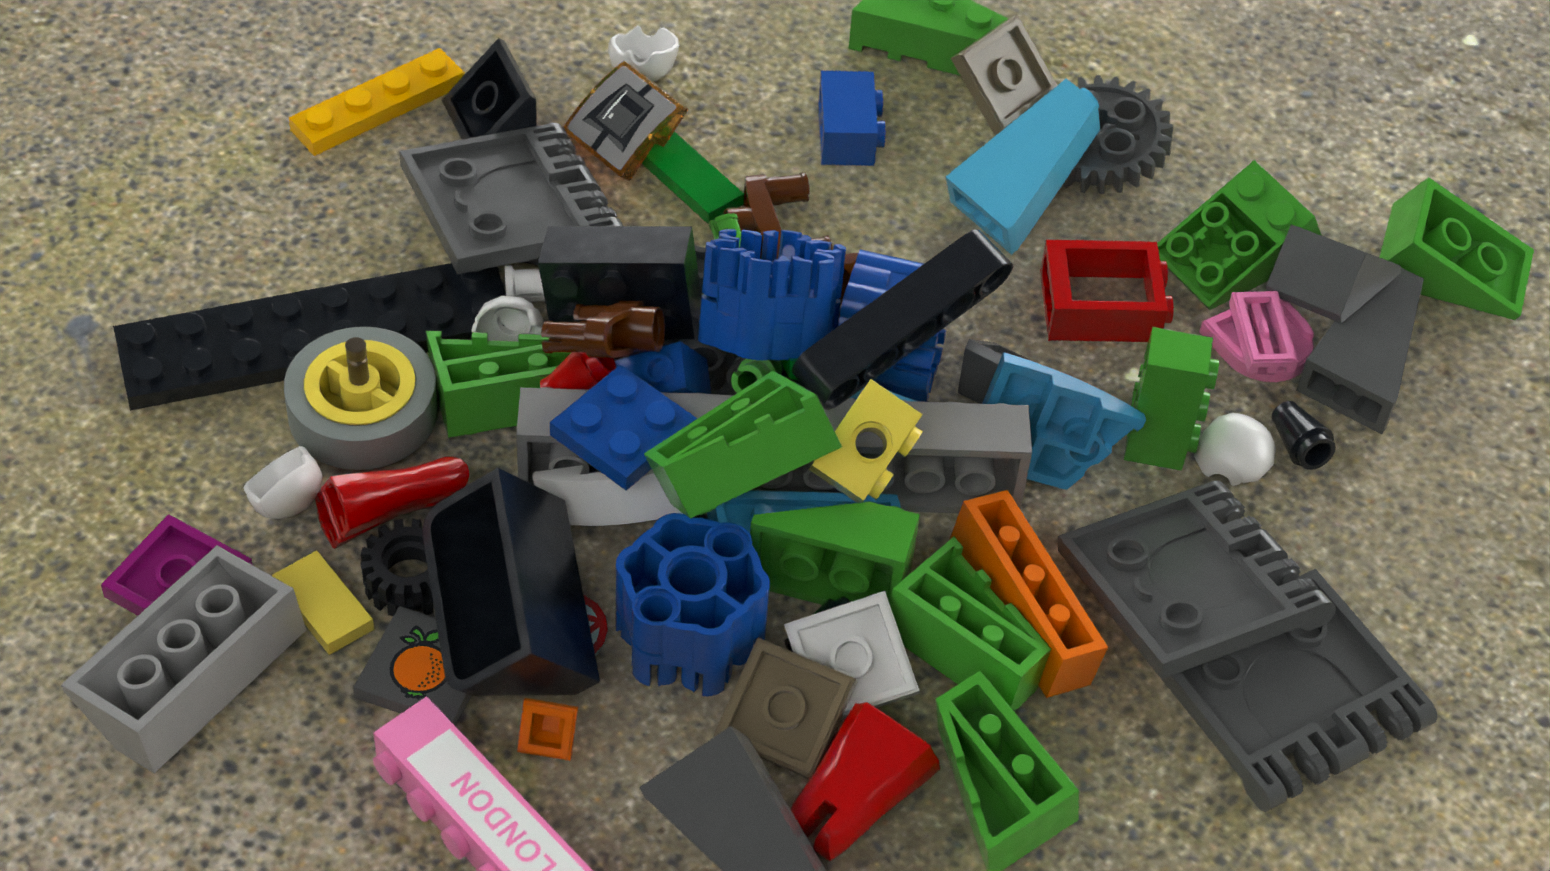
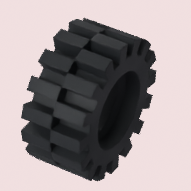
M412 518L411 527H404L403 519L394 520L395 529L391 531L386 524L378 528L379 538L370 534L366 539L367 548L362 547L361 550L363 586L365 587V594L368 600L373 599L374 607L380 611L387 605L388 615L394 616L399 606L414 611L421 608L423 614L426 615L433 613V598L428 569L412 577L397 576L389 571L393 565L404 560H419L427 564L421 519Z

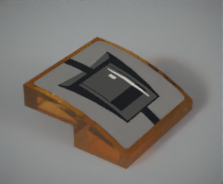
M623 61L590 91L572 113L563 128L570 137L617 175L630 181L654 144L663 147L666 145L689 109L630 63Z

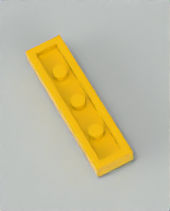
M438 48L290 116V131L313 156H316L447 94L465 73L441 48Z

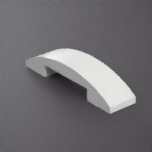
M583 465L536 471L532 476L535 486L565 500L570 525H621L658 520L660 517L671 513L683 514L670 504L652 469L627 491L601 472L585 474Z

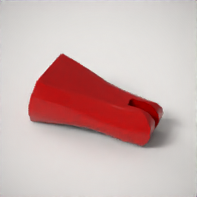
M446 456L409 468L331 476L315 497L320 526L332 548L336 549L395 517L432 508L440 501L464 488L468 483L470 475L468 465L460 458Z
M855 703L815 772L795 799L790 810L807 838L829 813L832 815L818 833L813 844L814 851L831 862L855 843L884 814L941 769L939 758L934 753L930 744L870 703Z

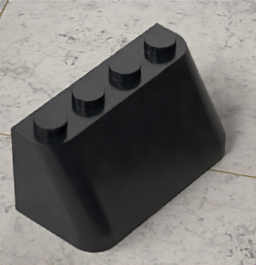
M497 467L433 506L424 520L422 535L444 673L449 686L471 696L576 695L599 683L598 666L565 500Z

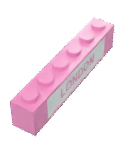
M427 696L373 732L376 749L373 763L376 770L389 785L397 783L407 794V801L411 809L423 822H427L430 819L439 828L444 844L457 859L465 857L475 867L476 871H593Z

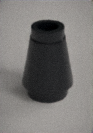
M1294 401L1283 402L1274 409L1271 416L1272 421L1275 423L1290 459L1294 464L1308 470L1322 467L1333 457L1336 446L1333 442L1334 435L1331 430L1304 411Z

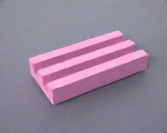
M1278 291L1232 292L1229 306L1248 374H1258L1259 368H1265L1267 374H1273L1277 372L1278 367H1284L1285 373H1295L1298 359ZM1260 303H1266L1280 354H1274L1269 337V328ZM1245 304H1248V308L1250 311L1251 319L1253 322L1261 354H1259L1257 344L1255 341V337L1253 334L1252 326Z

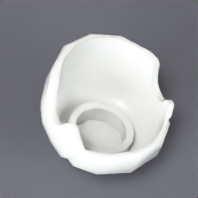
M636 26L626 35L616 34L609 42L608 52L611 64L616 71L625 66L648 83L655 82L670 72L677 56L679 42L678 38L666 28H659L653 36H648L642 32L640 26Z
M500 296L484 303L475 317V323L472 326L471 332L488 333L489 341H518L519 334L541 335L544 321L539 310L534 308L531 302L521 297Z
M1228 413L1214 419L1200 435L1194 457L1201 471L1207 477L1221 474L1229 479L1230 485L1235 486L1241 482L1259 481L1273 466L1276 447L1271 433L1263 424L1244 414Z
M299 446L259 471L246 482L244 491L249 502L260 515L270 519H283L296 516L309 508L320 490L323 476L316 460L305 447Z

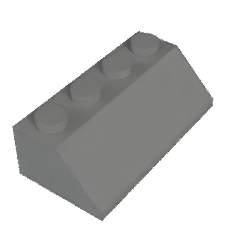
M216 546L61 684L62 689L117 751L155 774L306 631L294 588L223 548Z

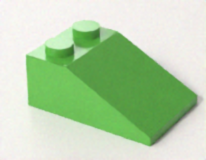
M1428 177L1393 203L1379 258L1398 264L1401 268L1423 278L1420 295L1515 320L1522 313L1534 249Z
M870 501L753 515L750 535L752 546L760 558L762 569L769 577V591L823 605L828 599L836 601L844 596L852 602L885 591L889 601L893 587L911 573L920 514L905 511L896 506H885Z

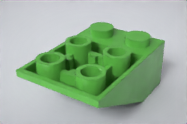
M1253 160L1157 244L1160 261H1166L1168 269L1209 310H1212L1229 301L1232 292H1247L1269 280L1291 224L1321 235L1315 216L1262 166Z

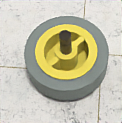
M352 327L325 334L310 342L295 356L287 369L284 379L288 422L295 441L299 446L305 447L313 458L334 467L363 470L379 468L398 462L415 452L427 440L437 420L436 378L432 362L424 350L414 341L391 330L376 327Z

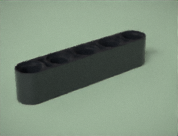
M971 230L809 347L794 363L792 373L807 390L817 395L824 409H833L865 387L870 379H876L1000 287L1012 272L1013 264L980 230Z

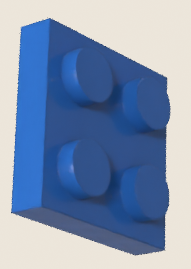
M620 364L550 421V436L627 491L652 469L644 453L697 420V418Z

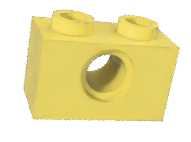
M870 379L835 430L842 447L816 459L809 470L857 503L863 502L867 495L877 500L894 475L886 467L897 452L906 457L923 433L922 430L915 426L923 414ZM863 432H872L878 435L883 442L882 455L874 459L863 457L857 451L856 437Z

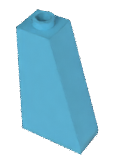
M1066 78L946 176L950 202L1011 255L1019 249L1100 131L1099 103L1095 96L1086 88L1079 89Z

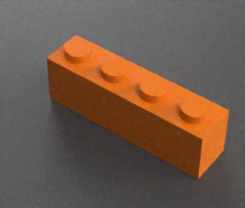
M1004 490L963 501L950 539L955 537L963 546L962 556L974 570L979 571L983 569L992 579L990 588L1005 605L1012 603L1051 648L1039 682V687L1045 697L1049 698L1091 685L1108 646L1009 491Z

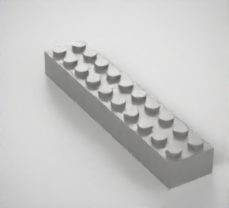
M520 387L516 433L518 478L534 485L532 476L536 471L579 465L584 466L585 474L600 472L550 436V421L588 390ZM661 392L697 419L734 396ZM849 398L833 409H824L834 431L856 401L855 398ZM902 400L923 414L915 425L923 433L906 457L897 452L886 467L894 475L881 494L898 495L901 508L909 512L959 513L965 500L1008 490L1021 510L1032 457L1029 405ZM863 432L856 437L857 451L863 457L874 459L882 455L883 442L878 435L872 432ZM814 461L752 489L756 491L842 493L809 470Z

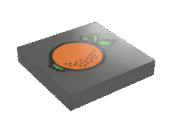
M402 606L398 607L353 687L354 698L400 714L427 696L455 726L472 697L451 688L446 681L436 618Z

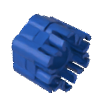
M735 229L719 231V239L706 242L698 341L746 359L789 360V358H799L809 347L838 326L841 303L839 298H841L846 247L841 244H835L833 250H831L832 242L811 240L810 236L802 235L801 232L781 230L779 256L776 260L779 232L772 230L765 231L763 234L762 256L760 259L761 233L742 230L739 248L740 238L736 237Z
M860 249L844 293L838 326L924 263ZM946 329L939 331L873 381L893 393L918 402H928V393H931L934 376L936 375L943 347L936 345L937 343L944 344Z
M671 513L660 517L652 528L644 532L631 546L619 553L616 559L615 628L616 631L621 630V638L632 647V674L640 683L650 686L652 665H657L658 686L672 684L677 679L678 667H681V683L685 688L695 692L699 686L700 673L703 674L702 696L717 695L724 691L725 683H729L733 665L740 666L746 664L753 649V643L755 644L757 638L765 640L770 580L767 573L762 569L760 558L752 546L751 535L744 527L736 523H720L704 518L690 519L685 514Z

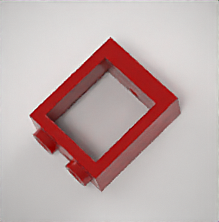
M1046 239L1040 276L1048 340L1148 342L1153 327L1164 329L1165 323L1172 322L1174 313L1172 295L1165 294L1168 281V265L1166 261H1160L1157 242ZM1070 277L1143 278L1147 302L1072 300Z

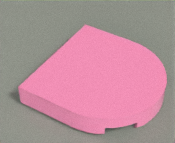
M1280 299L1298 359L1295 373H1285L1284 367H1278L1277 372L1273 374H1267L1265 368H1259L1258 374H1248L1230 309L1202 321L1199 331L1202 336L1213 338L1212 347L1234 370L1248 378L1263 382H1282L1297 377L1302 373L1306 359L1314 349V333L1311 326L1289 302ZM1260 303L1269 328V337L1274 354H1280L1266 303ZM1245 304L1252 326L1253 334L1255 337V341L1257 344L1259 354H1261L1253 322L1251 319L1250 311L1248 308V304Z

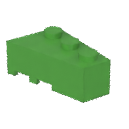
M862 0L852 9L848 49L861 52L863 46L887 51V58L901 61L902 55L928 61L927 68L960 75L951 57L1008 18L972 0Z
M1156 327L1152 328L1144 354V365L1141 364L1138 377H1140V381L1135 382L1131 403L1132 407L1145 414L1146 422L1138 432L1133 429L1127 434L1124 453L1125 461L1182 471L1187 452L1196 453L1201 424L1195 422L1196 420L1205 422L1210 392H1204L1205 388L1214 390L1219 369V360L1211 358L1212 337Z
M426 331L428 355L436 378L437 400L448 438L517 426L520 387L540 388V381L547 377L571 352L545 353L542 348V342L549 341L550 337H541V335L519 334L518 341H489L488 333L472 332V340L442 339L441 331Z
M771 371L648 450L644 455L670 504L691 519L697 515L708 513L722 503L841 448L842 445L817 395L777 372Z
M953 537L893 587L889 604L905 648L957 684L981 671L1015 712L1037 691L1051 648L1012 603L1005 605L990 588L992 579L983 569L979 571L974 570L962 556L963 546Z
M978 671L936 698L938 731L986 871L1004 870L1079 820V789L981 671Z

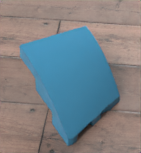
M1005 352L1001 356L982 403L1029 405L1032 457L1027 479L1065 490L1081 479L1090 466L1099 464L1110 455L1113 445L1133 429L1138 432L1146 422L1144 413L1099 388L1053 368Z

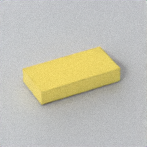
M317 550L272 574V577L294 588L305 626L329 655L374 630L373 618Z

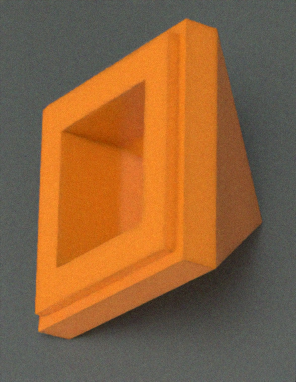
M525 698L523 701L517 752L570 761L572 759L578 707Z

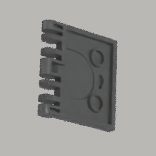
M549 123L400 151V166L457 274L478 272L487 268L512 263H523L539 258L548 226H623L612 207L609 208L607 206L608 199L602 193L600 186L588 167L585 166L584 160L580 155H576V147L571 142L563 126L558 123Z
M1219 480L1202 484L1058 536V552L1161 679L1299 627L1306 631L1316 629L1327 624L1336 612L1335 605L1321 590H1317L1318 587L1310 578H1300L1296 581L1300 577V567L1292 558H1288L1287 552L1266 530L1261 529L1262 525L1253 516L1245 517L1243 515L1245 507Z
M1316 569L1301 575L1296 581L1300 578H1310L1318 587L1317 590H1321L1335 605L1336 612L1327 624L1310 631L1299 627L1162 679L1242 779L1246 794L1264 812L1284 803L1287 797L1288 799L1294 798L1303 792V781L1297 770L1293 768L1291 762L1286 758L1287 755L1293 753L1296 765L1300 771L1307 776L1311 783L1320 784L1328 780L1330 773L1337 775L1366 760L1369 757V752L1377 754L1387 747L1388 742L1385 731L1377 724V721L1370 712L1376 710L1380 724L1398 741L1411 736L1413 732H1419L1437 721V711L1431 700Z

